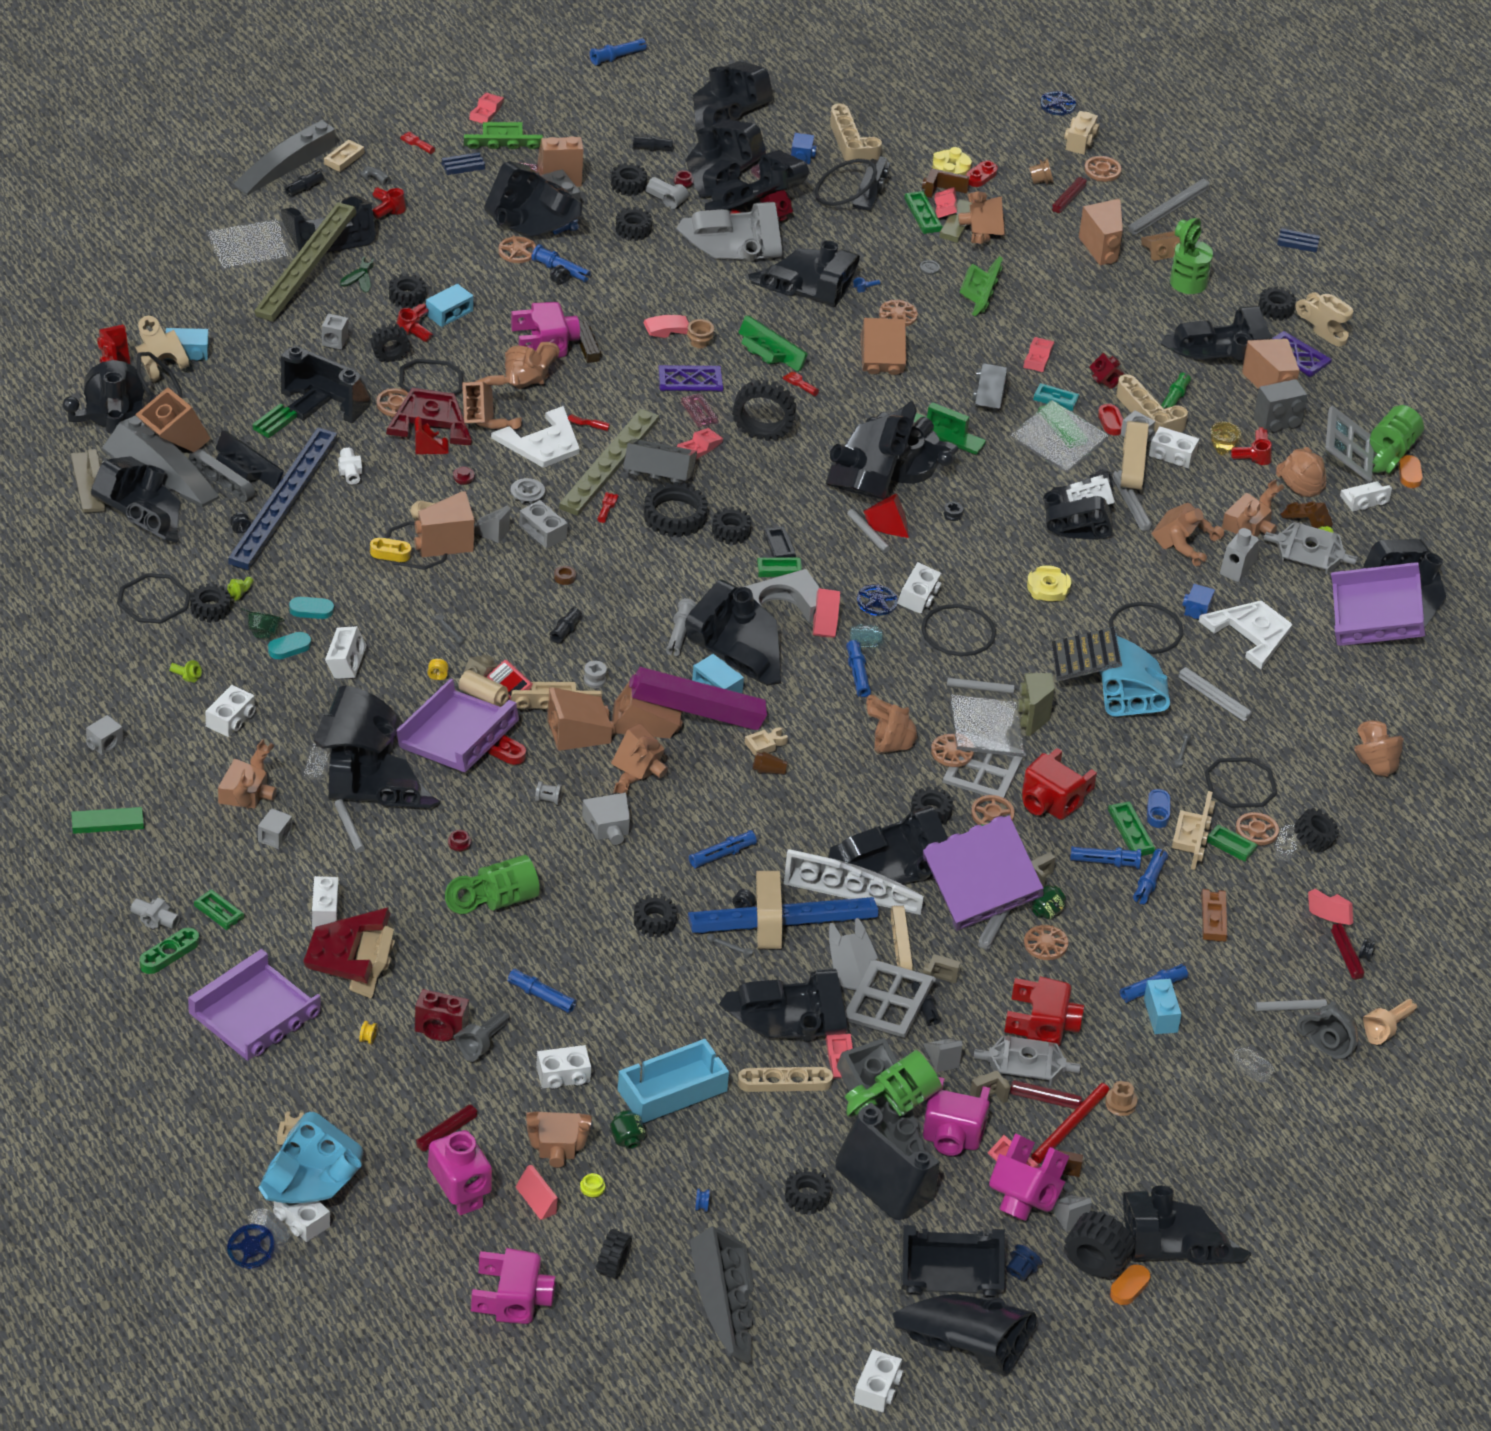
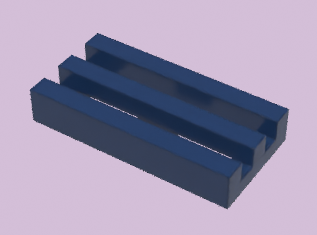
M480 152L441 158V164L447 175L485 169V162H483Z
M1281 228L1277 245L1316 253L1320 236Z

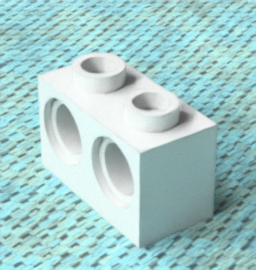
M1160 426L1151 441L1149 456L1189 468L1197 454L1199 438Z
M917 562L902 588L897 604L918 613H922L925 607L929 608L934 599L932 594L937 595L942 583L939 582L941 572Z
M357 626L336 629L325 659L334 678H355L367 646Z
M231 685L205 711L206 727L229 737L234 731H238L241 728L242 723L247 718H251L256 710L254 695Z
M314 876L312 930H315L316 926L337 921L338 877Z
M585 1045L537 1051L536 1067L542 1088H558L560 1086L582 1085L590 1082L591 1064Z
M319 1201L307 1203L274 1202L273 1212L275 1217L281 1222L284 1221L296 1237L300 1236L306 1242L330 1227V1211Z
M872 1349L856 1386L854 1403L880 1412H884L887 1404L892 1405L896 1390H894L895 1384L900 1386L904 1371L901 1370L902 1359Z

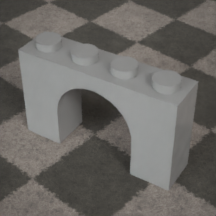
M807 569L745 586L751 589L754 599L761 606L767 601L785 600L796 605L808 622H813L816 612V595L820 587Z

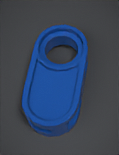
M1155 789L1148 796L1147 821L1153 827L1163 828L1169 822L1170 795L1164 790ZM1161 815L1164 819H1155L1153 816Z

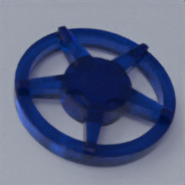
M1062 90L1061 92L1052 91L1043 94L1040 99V106L1049 114L1063 116L1075 110L1076 100ZM1046 99L1050 103L1045 105L1043 101ZM1073 104V106L1070 109L1066 110V105ZM1050 108L1061 109V111L1052 110Z
M878 583L862 587L857 594V603L866 613L882 616L890 614L896 609L898 598L891 589ZM868 590H876V592H872V593H871V592H867V591H868ZM881 591L886 592L889 595H884L883 593H881ZM861 595L869 598L866 605L862 602ZM894 600V605L889 608L886 601ZM870 607H875V608H880V607H882L884 610H874V609H871Z
M259 1224L243 1225L231 1235L227 1244V1252L231 1261L245 1269H253L265 1264L271 1258L275 1249V1240L268 1228ZM249 1230L263 1231L257 1236H250L248 1233ZM244 1233L245 1238L241 1243L233 1244L236 1238ZM267 1236L270 1238L268 1252L262 1248L261 1241ZM232 1250H242L244 1254L242 1262L234 1258ZM258 1254L264 1255L263 1258L256 1262L247 1263L249 1257H255Z

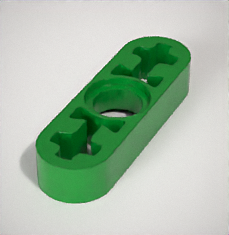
M183 928L147 950L140 956L141 971L146 974H155L198 947L199 933L193 928ZM169 948L175 950L172 954H166L163 951Z

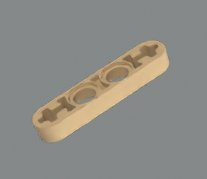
M904 905L891 906V925L893 939H895V955L898 956L896 958L897 966L912 970Z
M825 1067L745 1068L739 1072L737 1084L741 1090L747 1092L823 1091L832 1086L833 1074ZM775 1077L779 1079V1082L771 1083L767 1078ZM801 1077L804 1081L797 1083L792 1081L791 1078Z

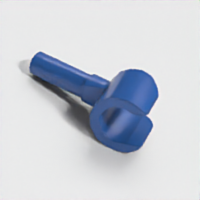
M578 219L553 230V233L557 235L569 229L571 231L578 230Z
M858 277L854 279L853 284L854 288L857 287V291L861 293L868 287L879 285L880 280L865 282L864 278Z

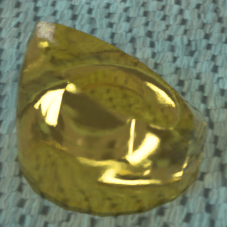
M1216 422L1210 428L1212 443L1220 456L1231 450L1240 439L1241 430L1233 423Z

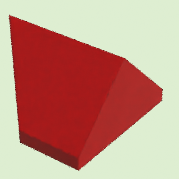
M419 416L416 417L414 426L415 454H448V439L446 437L443 439L436 437L439 432H433L428 423L422 425L421 418Z
M894 494L863 511L869 526L874 531L909 538L906 516L898 494Z

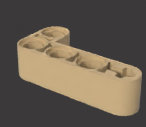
M834 104L831 107L830 125L844 160L848 161L858 158L869 161L871 159L878 160L881 155L882 141L876 137L860 138L849 108L844 104Z
M1126 374L1119 377L1117 398L1131 413L1136 410L1154 420L1155 434L1160 426L1177 432L1185 430L1188 415L1186 408L1173 406L1163 409L1134 376Z
M1127 421L1120 487L1142 490L1149 423Z
M756 871L757 949H781L782 901L780 871Z

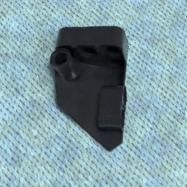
M742 61L734 62L725 67L718 66L709 69L710 81L693 94L695 131L704 127H711L721 119L736 120L741 114L773 100V93L768 71L764 67Z
M721 119L711 127H704L696 131L698 143L685 161L689 172L694 178L693 183L699 197L711 196L713 189L717 185L737 179L742 170L759 160L766 153L761 130L754 123Z
M507 161L501 166L484 206L486 213L495 219L497 225L514 229L532 237L558 229L582 216V203L558 184L547 181L528 165L513 161Z
M826 240L821 242L820 249L797 248L777 264L759 272L750 273L748 277L751 284L787 296L797 294L836 307L845 295L854 277L860 255L844 249L838 252L839 245L834 241Z
M343 685L337 689L328 714L323 715L314 738V743L316 747H321L322 749L337 750L339 746H353L365 748L378 754L380 752L390 753L393 750V740L400 724V717L388 704L377 696L356 687Z

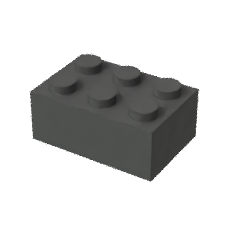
M634 439L627 443L623 469H628L629 473L641 475L644 472L649 473L651 478L662 479L663 476L671 478L670 481L683 483V481L688 480L694 474L697 451Z

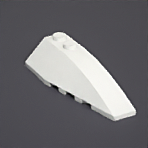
M788 849L785 885L848 899L874 897L876 905L888 908L904 905L906 912L921 915L924 896L890 878L840 860Z

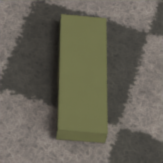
M959 199L957 202V212L950 214L940 231L939 238L956 243L959 242L968 225H959L958 213L970 212L969 204L972 203Z

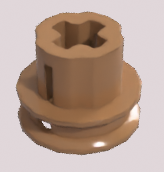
M1047 158L1045 161L1040 160V164L1029 167L1034 184L1043 181L1046 182V185L1048 182L1054 183Z
M696 319L687 326V335L691 339V345L696 348L707 347L709 341L714 336V325L707 320Z
M1118 1081L1108 1091L1105 1104L1111 1113L1118 1116H1126L1135 1111L1137 1096L1131 1083Z

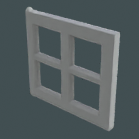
M1332 405L1328 411L1325 449L1366 481L1372 482L1374 450L1370 444L1371 435ZM1337 420L1348 427V437L1336 429ZM1354 433L1366 441L1365 450L1353 442ZM1335 438L1347 446L1346 455L1335 448ZM1353 451L1364 459V469L1352 461Z
M963 735L973 746L989 751L983 762L972 759L968 764L964 765L979 770L973 783L955 778L959 767H949L942 783L985 796L996 795L1005 798L1023 757L1027 756L1026 753L969 735ZM995 752L1013 757L1008 770L989 765ZM960 756L959 760H964V758ZM985 772L1003 777L998 790L979 785Z
M873 959L870 961V965L845 1011L846 1021L905 1038L936 978ZM878 971L896 976L888 992L870 987ZM903 978L921 983L913 999L895 994ZM865 996L883 1001L875 1018L857 1013ZM890 1003L908 1008L900 1025L882 1020Z

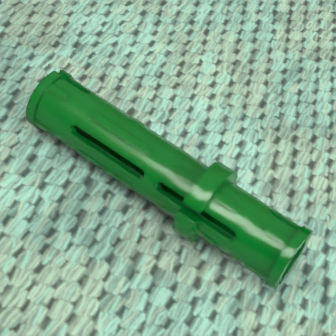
M1180 373L1177 380L1171 384L1169 393L1161 404L1163 409L1175 406L1178 400L1184 396L1186 387L1191 382L1189 375L1183 379L1186 373Z

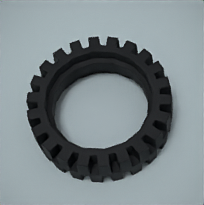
M755 380L754 384L749 382L747 386L744 385L738 391L732 415H734V422H737L736 426L738 428L742 427L744 434L749 432V437L751 438L756 435L757 439L761 440L762 437H765L766 441H770L771 437L773 440H777L779 436L782 438L790 431L795 420L796 402H794L793 395L790 396L791 392L788 389L784 391V386L781 384L779 387H776V382L772 381L770 385L768 380H763L762 384L760 380ZM753 398L771 399L784 410V418L774 423L759 422L745 411V403Z
M668 482L665 483V487L659 484L657 488L653 487L651 492H648L645 497L644 520L649 528L652 527L653 531H659L661 535L668 533V537H673V534H676L677 537H682V534L690 536L691 532L695 534L698 529L701 530L707 520L708 502L705 495L699 489L695 491V487L692 485L688 488L686 483L679 486V482H674V485ZM681 501L695 508L696 513L685 518H670L656 511L655 507L663 502Z

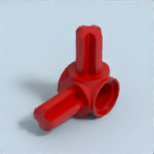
M378 187L374 189L373 197L383 201L382 204L372 210L376 219L381 218L387 213L398 215L406 211L404 191L402 189L392 188L388 191Z
M419 304L414 309L403 308L399 311L396 324L400 327L402 326L406 330L407 335L413 333L426 342L430 341L433 336L429 330L420 325V319L428 313L426 304Z
M1260 427L1259 430L1255 431V441L1251 443V447H1233L1231 449V457L1233 459L1252 458V462L1259 465L1270 464L1272 461V444L1268 440V431Z

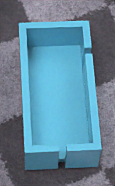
M703 1039L644 1061L641 1083V1066L639 1064L620 1070L618 1076V1092L631 1111L641 1117L642 1123L726 1092L729 1071L720 1058L716 1057L715 1051L707 1040Z

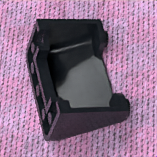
M358 195L344 198L341 201L343 204L354 206L356 214L327 252L368 245L374 241L376 232L372 203ZM296 208L280 209L283 224L296 249L300 252L326 217L305 221L301 212Z
M298 346L287 349L281 355V394L291 397L292 393L301 392L304 395L310 389L316 387L329 394L331 399L342 403L340 411L345 412L343 420L352 424L370 407L371 395L357 371Z
M869 1103L859 1111L836 1157L835 1166L838 1172L887 1215L896 1220H904L935 1200L940 1161L926 1151H917L907 1156L876 1129L882 1123L883 1114L873 1103Z
M903 1225L900 1232L901 1289L906 1290L908 1295H920L922 1291L978 1293L982 1294L984 1298L998 1297V1294L1004 1291L1005 1229H992V1233H986L983 1236V1231H978L977 1234L928 1232V1229H922L921 1233H919L915 1225Z

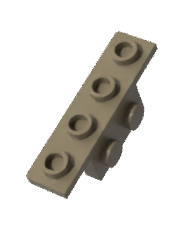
M90 449L87 452L71 453L82 511H104V503L91 496V489L102 464V458H98L96 449Z

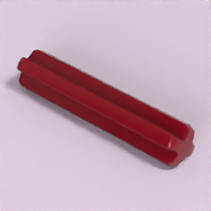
M1078 177L1052 204V211L1060 214L1083 190L1087 180Z
M1341 923L1333 924L1331 932L1351 977L1354 980L1362 979L1365 971L1344 925Z
M1013 1080L1011 1083L1010 1093L1012 1095L1071 1109H1076L1082 1103L1080 1095Z
M468 1104L416 1140L417 1148L425 1152L429 1149L431 1142L449 1136L477 1117V1109L472 1104Z

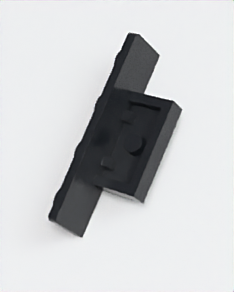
M879 157L878 160L871 159V162L876 165L878 172L875 182L867 192L853 201L852 206L854 208L872 211L879 191L883 189L885 178L889 174L890 162H887L885 157ZM868 165L857 193L863 190L872 179L873 169L870 165Z
M228 431L221 432L215 448L221 453H218L216 460L247 481L261 480L275 490L281 481L283 469Z

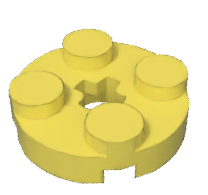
M952 147L950 150L934 153L932 168L966 176V173L971 169L972 161L960 148Z
M1040 566L1036 568L1035 572L1032 573L1031 571L1028 575L1027 588L1031 596L1036 600L1063 601L1070 592L1071 578L1067 573L1066 576L1061 573V569L1058 567Z

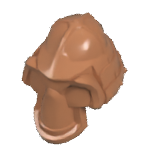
M540 342L536 352L533 348L525 346L510 347L505 352V377L512 373L518 375L520 385L509 384L518 389L536 383L544 384V381L549 377V365L559 356V347L550 342Z
M1308 447L1294 450L1283 463L1277 465L1276 475L1278 477L1282 476L1286 484L1295 493L1303 497H1314L1326 488V472L1323 458L1312 453V450Z
M869 695L866 701L868 715L880 719L875 731L874 750L879 754L912 748L914 741L917 739L915 724L909 717V707L901 708L895 704L892 705L880 700L875 695Z
M1366 721L1360 724L1358 734L1363 744L1356 745L1354 751L1363 764L1369 765L1374 774L1388 777L1399 766V757L1402 753L1404 738H1402V735L1389 738L1386 724L1379 721Z

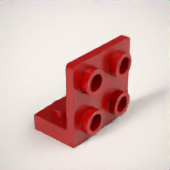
M122 324L99 329L100 337L97 338L99 349L102 350L100 363L115 360L130 364L126 327Z

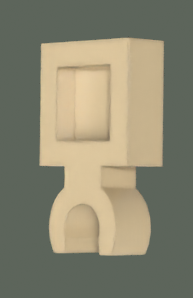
M778 727L769 734L766 730H762L745 736V744L755 756L756 752L762 753V751L769 753L776 750V745L783 746L787 744L788 736H781L782 728Z
M288 1111L285 1113V1122L280 1121L277 1144L283 1145L288 1133L304 1115L303 1113H300L297 1118L290 1117V1112ZM291 1142L293 1146H299L297 1143Z

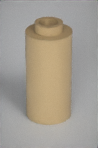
M471 670L465 671L459 680V689L475 698L499 707L508 700L507 687Z

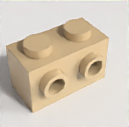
M1079 111L1076 118H1072L1070 128L1066 129L1064 139L1067 140L1066 150L1085 154L1087 148L1093 143L1094 135L1098 134L1100 124H1097L1098 115Z

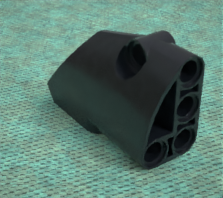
M780 150L763 154L761 161H759L760 179L758 181L748 184L739 179H734L717 185L712 192V201L705 203L704 209L705 211L725 210L784 189L796 187L802 184L808 177V166L803 160Z
M1259 306L1239 307L1236 310L1234 321L1231 325L1213 327L1210 321L1205 320L1182 323L1176 327L1174 334L1165 335L1160 345L1179 355L1194 359L1233 357L1237 360H1244L1249 340H1270L1272 336Z
M910 401L904 407L884 417L858 424L845 446L839 443L835 444L830 451V460L836 464L831 465L825 484L856 494L885 499L897 458L903 454L917 413L914 402Z
M131 456L105 460L96 475L91 489V496L127 515L131 522L160 538L178 542L177 527L181 502L162 484L165 471L156 466H147Z
M1100 469L1095 474H1091L1090 477L1082 480L1083 485L1092 483L1090 478L1103 475L1104 479L1109 478L1113 493L1112 472L1109 470ZM1070 485L1053 487L1051 491L1044 494L1046 527L1049 531L1074 539L1098 540L1112 535L1111 504H1108L1105 498L1101 496L1082 497L1080 500L1070 502L1066 491L1071 489Z
M1422 539L1380 540L1372 546L1363 568L1406 563L1419 564L1424 626L1426 627L1446 598L1439 573L1443 559L1439 555L1432 553Z
M719 579L686 618L685 627L689 641L724 658L729 666L766 686L781 682L777 620L754 599L751 589L747 587L738 588L723 579Z
M339 746L337 750H331L329 799L378 801L385 806L432 808L440 804V800L433 797L419 782L406 759L384 752L378 754L365 748L353 746Z
M928 806L909 813L903 820L883 828L878 826L843 840L840 844L830 847L828 858L860 866L900 884L914 881L921 882L933 876L927 861L923 859V850L931 843L946 841L948 836L937 812L932 806ZM919 865L923 866L926 869V872H923L920 869Z
M836 969L814 970L810 974L809 981L805 983L783 985L781 980L747 982L740 985L738 991L726 992L719 1003V1006L749 1029L766 1038H801L804 1041H811L817 1036L846 1034L847 1032L846 1015Z
M1159 1185L1151 1189V1196H1149L1147 1191H1128L1123 1193L1125 1227L1128 1228L1129 1234L1134 1239L1132 1242L1134 1243V1249L1131 1254L1133 1261L1188 1259L1192 1263L1244 1262L1251 1256L1250 1251L1241 1248L1229 1239L1213 1223L1201 1206L1173 1200L1174 1190L1168 1186Z
M962 1294L928 1298L893 1313L896 1328L906 1330L913 1341L942 1351H950L952 1346L971 1351L975 1354L982 1368L1002 1375H1008L1012 1371L1037 1323L1035 1312L1006 1305L1005 1301L1001 1298L995 1297L987 1300Z

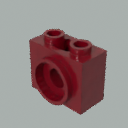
M422 989L415 1005V1032L424 1033L428 1038L442 1042L454 1040V1035L468 1025L469 999Z

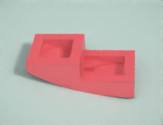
M485 93L479 98L478 106L470 112L469 120L479 123L490 122L503 104L504 98Z
M954 187L935 193L934 199L937 205L936 214L938 218L957 212V198Z
M682 315L656 316L645 319L643 322L650 336L667 338L670 332L687 334V326L689 324L686 316Z
M1034 337L1023 368L1044 372L1054 346V341Z
M707 428L694 432L692 440L680 443L677 447L696 450V459L721 444L723 438Z
M821 588L817 590L816 612L813 617V635L835 638L840 591Z
M1317 889L1308 892L1309 911L1312 914L1336 923L1353 924V907L1350 901L1338 894L1329 897Z
M851 1034L827 1035L826 1046L833 1079L842 1078L837 1069V1064L842 1052L853 1049Z

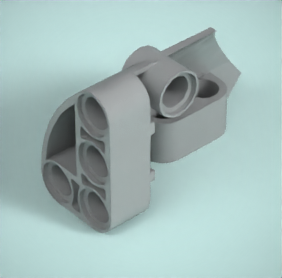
M775 202L756 203L753 205L751 212L730 214L729 210L699 211L694 213L692 218H683L676 227V230L688 241L715 259H737L753 262L756 259L778 258L782 256ZM746 249H752L755 252L752 253L747 251Z

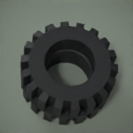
M1090 1211L1089 1213H1083L1065 1238L1064 1249L1067 1251L1066 1255L1081 1271L1093 1277L1097 1276L1099 1279H1104L1105 1277L1111 1279L1119 1274L1134 1249V1243L1132 1242L1134 1239L1129 1234L1128 1228L1124 1227L1123 1223L1114 1219L1113 1216H1108L1104 1212Z

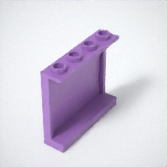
M1418 563L1331 573L1337 645L1343 646L1425 636L1421 578Z
M449 679L396 730L399 747L466 772L519 720L517 704L514 701L508 700L502 707L455 691L454 681Z
M1010 815L996 817L984 826L976 825L969 832L961 835L959 833L954 834L944 842L931 843L923 850V859L927 861L953 918V925L956 931L1043 897L1042 884Z
M260 949L188 997L189 1014L248 1061L254 1056L261 1055L273 1043H279L283 1036L299 1029L301 1024L308 1019L315 1018L321 1011V996L319 994L313 998L307 996L268 965V954Z

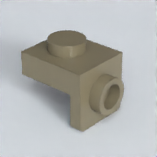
M485 654L469 657L464 672L471 670L485 677L499 664L494 662L495 659Z
M1051 852L1038 856L1031 861L1042 887L1045 885L1046 876L1054 871L1056 857Z
M933 954L930 963H925L923 974L956 984L961 962Z
M997 1070L972 1079L970 1096L980 1098L982 1088L988 1087L990 1088L989 1096L996 1094L1002 1103L1008 1101L1010 1092L1009 1082Z

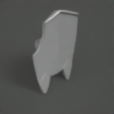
M859 918L855 919V934L841 936L835 925L830 923L829 943L833 969L837 970L841 987L857 990L870 965V961L878 958ZM874 980L870 986L871 988L875 985Z

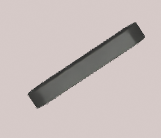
M198 449L189 455V460L200 473L222 488H227L228 492L243 502L255 496V490L249 481L203 450Z

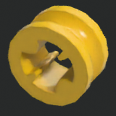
M442 659L431 660L427 671L429 678L433 680L446 679L448 663Z
M364 1021L359 1041L364 1042L366 1040L368 1044L372 1045L377 1035L378 1024L373 1023L370 1025L369 1021Z

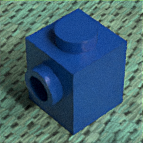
M795 133L791 155L803 160L806 164H810L811 157L815 158L817 146H813L814 135Z
M1194 584L1190 594H1185L1182 606L1186 607L1184 615L1199 619L1200 615L1209 613L1215 589Z

